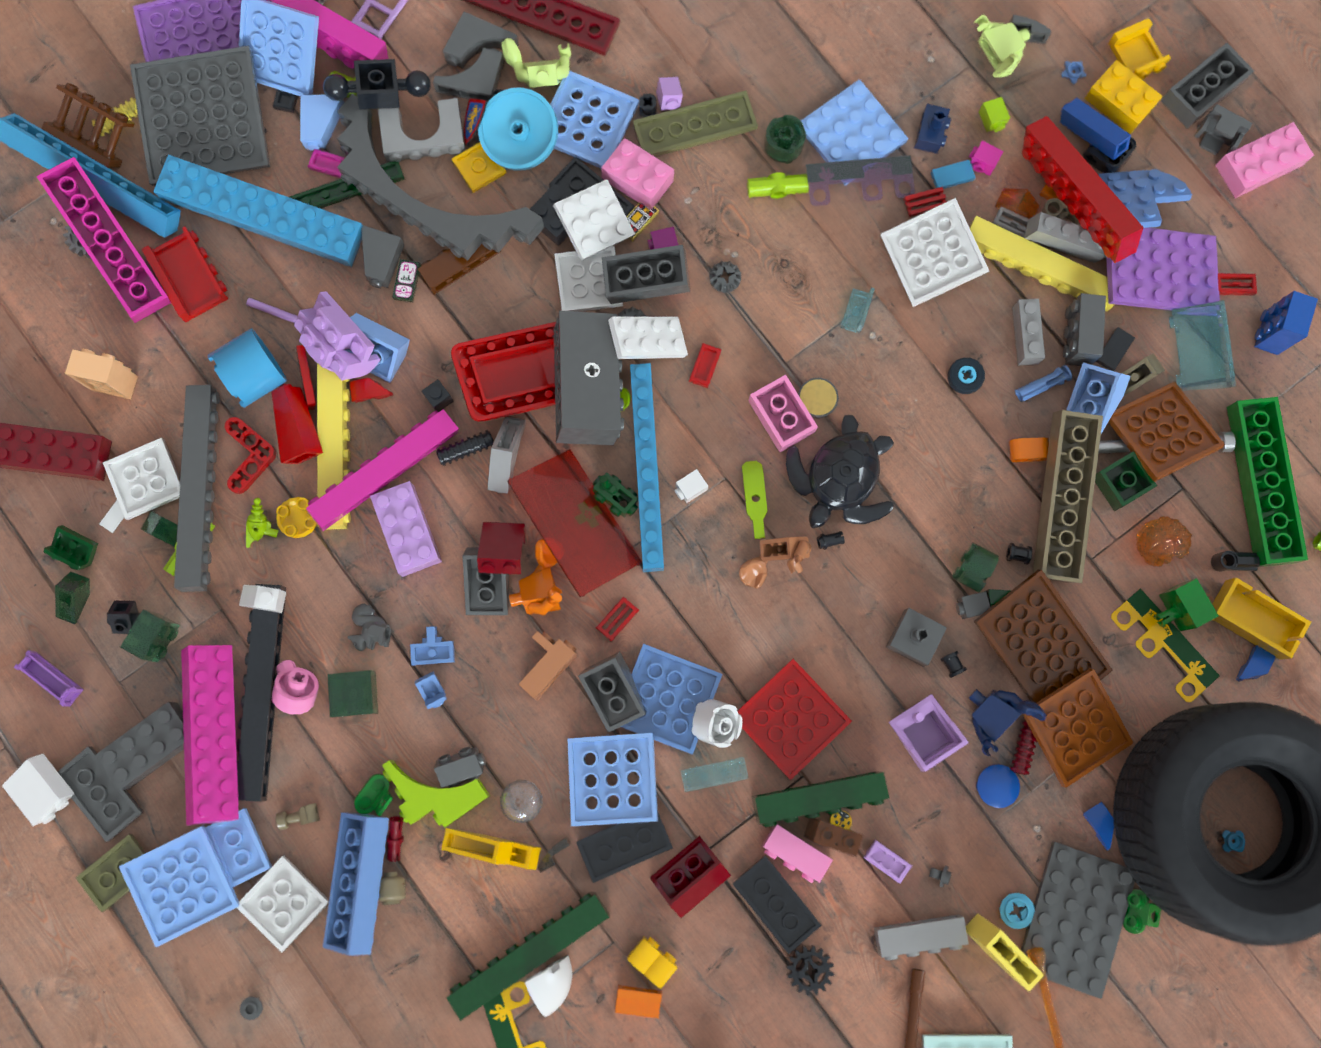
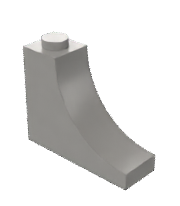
M505 417L491 447L487 490L508 494L513 483L517 453L526 420Z

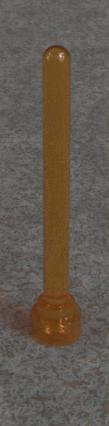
M1041 947L1031 948L1027 951L1028 959L1044 974L1039 980V985L1055 1048H1064L1044 968L1045 960L1047 959L1045 950Z

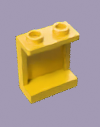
M1149 18L1114 33L1108 42L1116 59L1142 80L1152 72L1159 73L1167 67L1166 64L1171 59L1169 55L1162 56L1149 33V29L1153 25Z

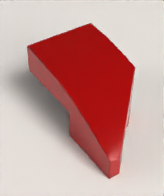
M371 378L349 382L351 400L355 403L373 398L379 400L393 396L390 390H387L379 382Z

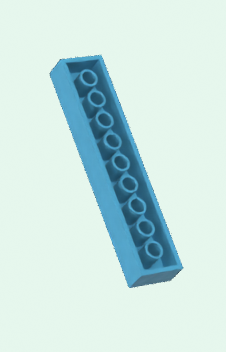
M169 154L153 191L160 199L349 267H352L362 242V223Z

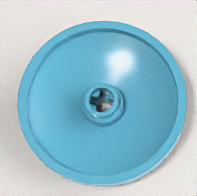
M527 88L506 89L488 101L482 122L478 128L479 140L485 153L499 166L517 171L531 169L542 163L553 151L558 137L557 117L549 102L539 93Z

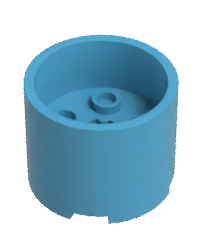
M252 328L207 355L210 361H215L214 370L230 394L235 398L239 397L241 399L239 404L243 408L287 382V378L274 356Z

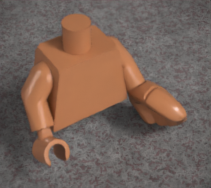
M808 537L760 540L761 554L759 557L750 559L741 565L739 571L741 581L746 586L755 589L760 588L768 574L767 562L775 560H789L787 565L790 573L792 574L795 570L797 573H801L803 568L800 562L804 558H809L811 552V544Z

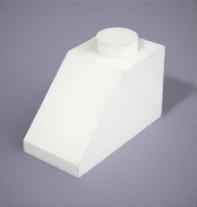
M243 585L239 606L282 613L286 592L263 586Z

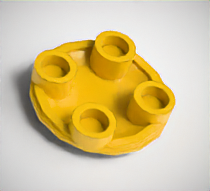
M289 498L276 509L277 526L288 537H305L312 533L317 526L306 510L309 502L306 498Z

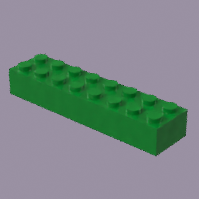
M1278 397L1236 401L1227 406L1230 429L1235 436L1234 451L1252 552L1257 553V556L1260 558V565L1258 567L1308 560Z

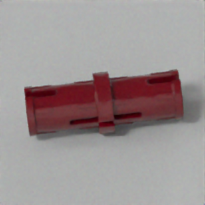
M391 816L389 818V834L386 836V842H388L386 859L390 862H397V860L400 861L401 843L404 842V836L402 835L404 818L401 816Z

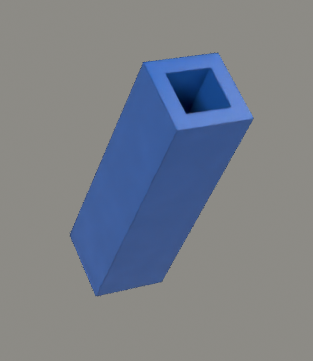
M1075 98L1063 106L1060 123L1112 160L1128 149L1131 135L1080 99Z

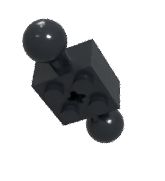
M395 59L354 61L356 81H347L342 75L331 74L323 82L325 95L333 101L345 99L348 93H357L359 110L400 108L398 91L407 90L414 97H423L431 88L428 75L419 70L410 72L405 79H397Z

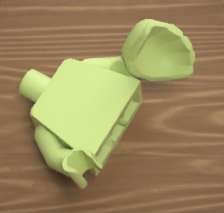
M981 15L974 21L979 24L977 30L979 32L983 30L978 42L996 70L993 73V77H1006L1015 70L1023 57V50L1026 46L1024 41L1030 39V33L1027 28L1018 31L1013 23L990 22L985 15Z
M506 38L502 42L505 60L514 68L517 80L529 87L558 85L562 79L569 75V58L571 57L569 44H567L565 49H562L561 44L558 45L560 59L522 63L520 50L514 40Z

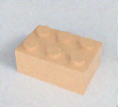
M72 349L65 372L66 375L91 391L131 399L138 378L137 375L131 372V368L123 366L124 363L115 360L114 356L102 353V356L95 355V352L88 349H82L81 351Z

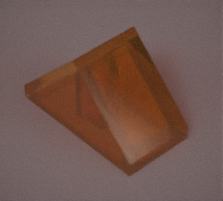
M1004 188L995 207L1000 208L1002 206L1030 219L1035 216L1040 205L1027 188Z

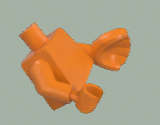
M544 538L537 541L535 545V558L538 566L529 576L519 580L520 592L509 595L512 607L523 604L526 613L529 615H546L548 612L561 610L559 602L562 601V596L560 595L562 590L555 585L550 569L559 562L565 553L563 546L557 540L555 542L552 538Z

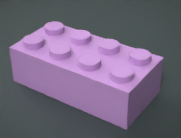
M410 481L370 496L399 575L404 577L442 562L415 487Z

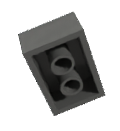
M1081 293L1066 308L1065 318L1068 321L1064 330V338L1067 339L1063 349L1065 365L1082 366L1083 362L1093 364L1103 356L1106 296Z

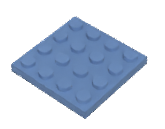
M643 644L634 666L632 677L646 715L621 727L638 734L653 733L654 740L693 755L698 738L692 734L695 708L698 703L714 698L722 674Z

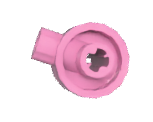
M291 660L281 662L276 667L278 675L272 691L273 703L278 709L289 714H302L309 711L314 706L319 689L318 679L310 671L296 667L295 663Z

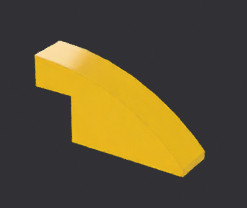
M446 828L441 850L492 864L512 865L527 870H536L541 848L488 835Z

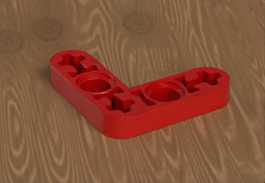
M232 417L225 423L226 432L251 452L227 480L229 490L236 494H242L249 489L274 461L277 453L271 444L237 417ZM233 424H236L244 432L240 434L236 430H233V427L231 426ZM249 435H255L256 437L253 445H247L245 442ZM261 446L265 450H269L270 455L268 457L265 456L257 448ZM251 463L257 465V470L253 474L247 472V466ZM243 472V474L249 477V479H245L240 474ZM236 480L241 481L240 484L242 486L240 488L235 487L234 482Z

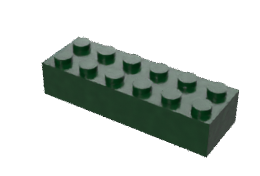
M875 771L751 797L756 822L764 827H771L777 825L779 820L790 823L799 821V816H805V818L810 819L820 817V812L824 811L829 814H836L842 812L841 808L844 807L855 810L863 808L862 804L868 803L871 806L884 804V799H889V793L884 772Z

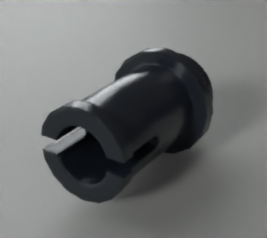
M839 531L827 535L820 534L817 537L819 549L823 548L826 550L827 547L844 544V536L841 537L843 532Z

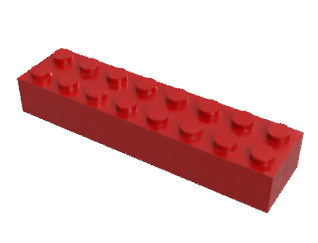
M1048 116L1026 126L1022 150L1023 157L1029 160L1036 173H1040L1046 185L1055 191L1057 198L1065 203L1069 212L1076 216L1081 227L1091 234L1093 241L1101 246L1104 254L1111 258L1114 263H1117L1136 253L1144 227Z

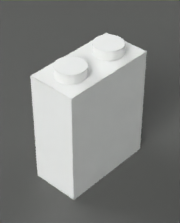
M44 754L27 759L2 785L32 826L42 822L47 824L56 817L55 813L69 804L68 800L74 795V792Z

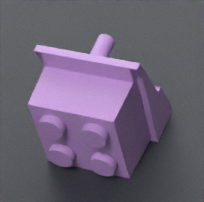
M932 694L888 722L922 772H926L968 744L967 739L955 723L951 721Z

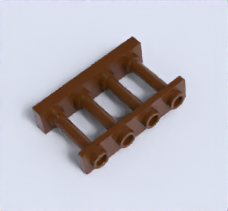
M66 83V85L57 84L56 89L62 91L65 95L57 119L53 122H44L42 130L107 168H120L122 160L115 157L114 151L123 127L134 128L135 123L128 120L129 117L127 115L114 112L110 105L95 101L94 96L78 91L79 88L70 83ZM74 98L82 104L73 130H69L66 128L65 121ZM89 108L98 112V116L90 139L86 140L82 137L81 132ZM108 118L115 122L106 149H102L99 147L98 140L105 120Z

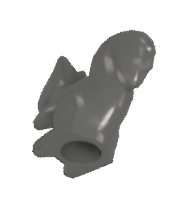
M366 604L358 605L352 613L353 622L357 626L362 627L361 634L349 635L347 638L352 641L358 651H364L366 647L374 650L376 642L380 646L389 647L392 631L390 625L386 624L381 617L374 615L375 610Z

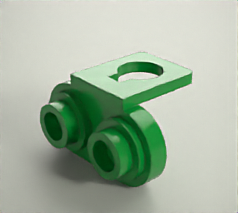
M383 774L372 775L355 797L354 807L358 813L369 814L375 810L376 814L380 817L393 798L388 791L389 781Z
M1133 889L1127 898L1129 905L1123 922L1125 930L1132 934H1140L1146 926L1158 928L1161 909L1155 904H1150L1149 897L1142 890ZM1155 911V918L1153 920L1151 914Z

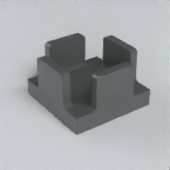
M1216 104L1200 122L1195 137L1199 138L1204 132L1205 135L1199 144L1201 148L1216 155L1222 145L1226 144L1230 146L1226 152L1228 154L1239 146L1253 123Z

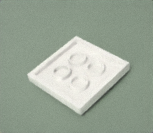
M607 179L553 205L581 261L635 235Z
M614 246L582 261L576 251L554 254L562 311L582 312L623 306L622 303L610 304L605 293L602 257L616 255Z
M163 438L103 462L126 520H130L179 498L180 477Z
M282 856L239 901L240 906L236 908L283 952L326 907L329 899L285 856Z

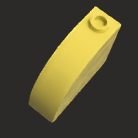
M978 913L966 925L967 934L1005 972L1029 992L1044 976L999 928Z

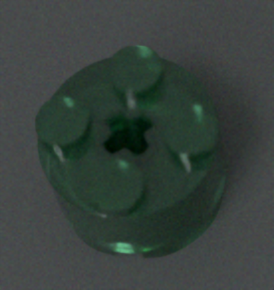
M783 115V117H776L771 120L765 135V153L773 160L790 164L793 160L797 159L803 151L806 139V132L802 121L792 115Z
M972 542L968 550H965L961 556L960 561L962 563L960 567L955 569L952 578L979 593L986 585L985 581L987 578H990L994 572L999 556Z

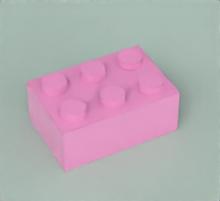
M626 138L623 139L602 166L603 180L607 179L611 186L650 210L666 192L674 178L673 168Z
M786 375L750 394L748 401L779 452L816 432L818 426Z

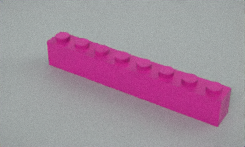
M442 409L440 412L436 410L427 417L428 420L423 424L419 422L413 426L411 433L406 436L403 434L395 439L393 446L381 449L375 459L372 461L368 459L360 465L361 469L353 473L351 471L342 478L343 482L339 485L333 484L325 490L326 494L321 498L317 496L309 501L306 510L320 529L325 531L370 498L371 495L377 493L455 436L459 428L445 410Z

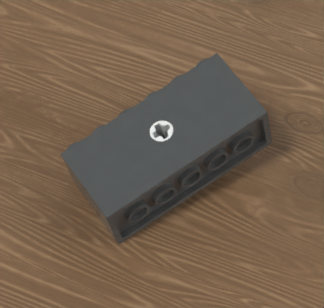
M559 311L554 326L556 443L614 445L617 438H620V432L624 430V418H621L624 401L623 398H620L623 380L619 379V372L622 371V360L617 358L608 322L611 317H617V314Z

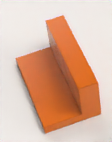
M618 985L615 1013L659 1019L662 990Z

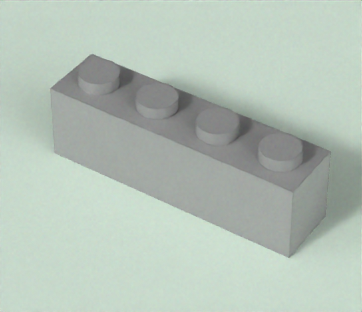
M1043 212L1028 219L1025 239L1092 263H1096L1106 257L1101 246L1093 241L1091 234L1079 225Z
M959 914L874 927L878 955L882 958L885 957V960L898 959V955L906 954L907 957H914L920 955L919 952L921 951L939 953L941 948L949 947V950H959L963 948L962 945L969 944L964 917Z

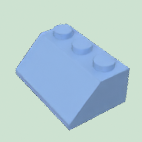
M355 313L350 317L351 320L375 345L371 355L377 354L380 358L377 366L369 373L390 383L406 357L410 339ZM345 349V351L353 353L350 349Z

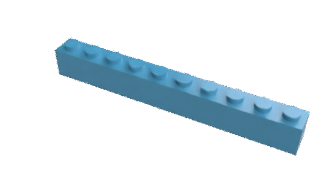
M13 113L0 118V141L10 148L15 149L25 157L32 159L49 170L75 157L107 205L117 209L164 238L178 231L181 210L19 115Z
M651 363L630 364L643 572L664 571Z

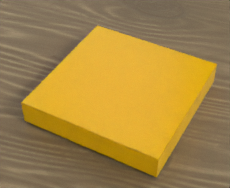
M480 142L452 158L453 164L472 193L507 173L505 168L489 158Z

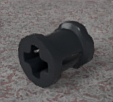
M650 93L643 94L639 98L640 115L643 118L656 115V97Z
M1014 543L1008 545L1006 552L1007 561H1021L1025 565L1030 563L1032 557L1031 546L1025 548L1015 546Z
M958 651L940 659L949 670L950 678L967 670L966 667H963L958 657Z

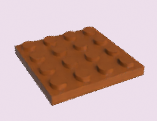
M1175 381L1116 409L1108 422L1128 449L1136 453L1143 468L1154 482L1222 449L1225 445Z
M1088 669L1036 703L1046 714L1044 721L1023 714L1061 786L1065 788L1134 743L1094 669Z

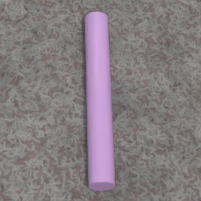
M248 298L246 302L247 306L292 323L296 322L297 315L252 298Z

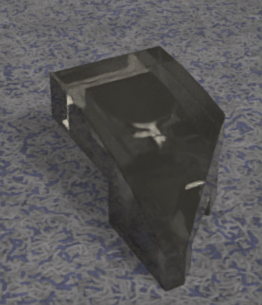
M567 836L554 845L542 858L537 867L540 873L557 863L553 855L570 846L571 843Z

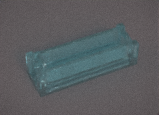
M743 756L732 760L680 770L685 792L749 779Z

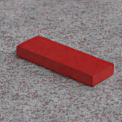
M303 345L296 346V354L308 410H315L316 402L306 350Z

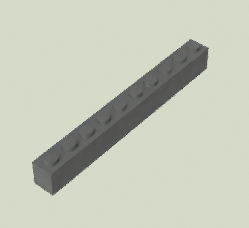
M187 385L185 391L174 588L180 592L207 591V585L211 581L210 573L208 572V565L212 560L209 545L213 540L210 526L213 523L214 514L211 506L215 500L212 487L216 480V474L213 467L217 460L214 448L215 443L218 441V435L215 428L216 423L219 421L216 409L217 404L220 402L219 393L212 385Z

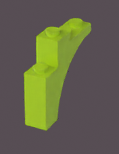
M389 760L382 765L385 769L383 774L389 782L393 781L397 787L394 789L397 796L401 800L405 799L406 801L399 806L401 810L399 814L404 818V822H409L410 825L416 823L431 811H434L433 817L439 826L443 825L445 828L490 797V794L479 778L462 786L439 788L428 786L412 779L397 766L394 760Z

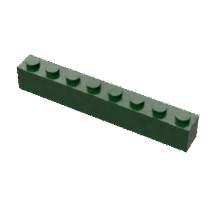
M596 892L593 895L587 893L579 899L580 904L574 908L570 905L560 912L562 916L554 920L551 918L542 924L543 929L538 933L535 931L530 932L523 938L525 942L519 946L515 943L505 950L506 955L499 959L496 956L486 963L488 966L483 971L477 969L468 976L469 980L463 985L461 982H458L449 989L451 993L446 999L459 1020L461 1021L608 919L610 914Z

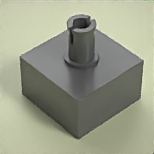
M907 608L903 611L886 648L922 667L928 666L947 627Z

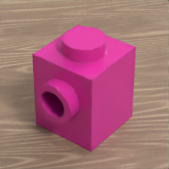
M982 141L979 147L974 146L969 155L972 158L970 163L975 171L990 176L1004 151Z

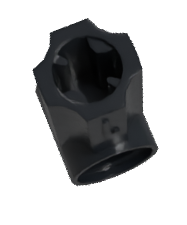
M1225 551L1215 554L1211 558V565L1213 569L1219 572L1257 571L1260 565V558L1257 556V553ZM1223 557L1226 559L1227 565L1223 563Z

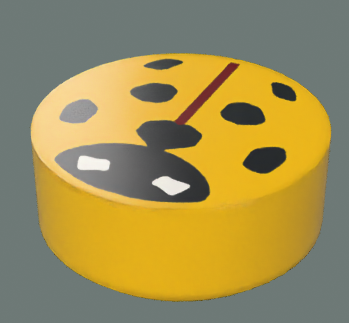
M841 810L842 812L831 814L830 824L847 830L850 829L852 819L847 812Z

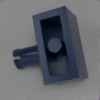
M926 104L917 134L915 149L937 154L940 147L945 146L947 135H944V132L950 126L951 117H948L950 109Z

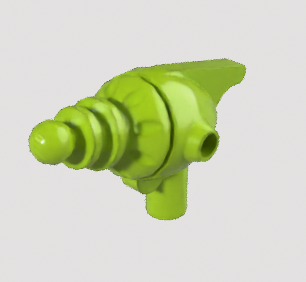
M260 498L254 499L251 509L252 513L246 521L247 548L251 546L253 541H259L264 535L277 538L279 531L271 528V522L263 514L264 509H262L263 505L260 504Z

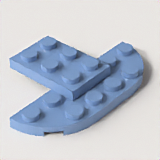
M1157 169L1098 174L1144 228L1161 226L1162 218L1157 203L1190 201L1192 196L1186 183Z

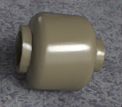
M397 872L384 873V877L380 881L378 901L382 902V905L400 904V900L406 897L405 878L397 876Z

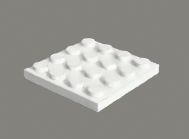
M956 198L880 234L913 307L989 272Z

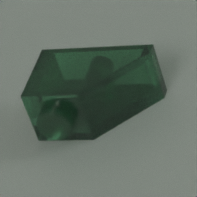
M70 571L55 585L56 618L72 624L77 623L90 595L89 578Z

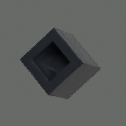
M439 379L421 391L435 411L440 412L454 402Z

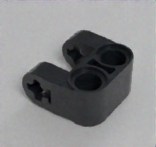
M1130 137L1127 151L1114 160L1093 145H1090L1083 152V158L1102 173L1118 172L1130 159L1136 148V141Z

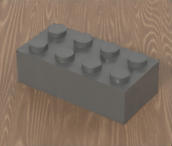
M1226 43L1169 89L1161 102L1188 129L1215 107L1216 104L1220 103L1243 84L1254 70Z
M683 245L602 257L605 293L610 304L691 292L686 252Z
M167 702L96 754V757L119 790L131 789L184 750L183 710L178 703Z

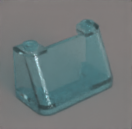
M1225 301L1173 309V316L1169 317L1170 329H1175L1180 363V375H1176L1177 385L1182 387L1183 391L1237 387Z

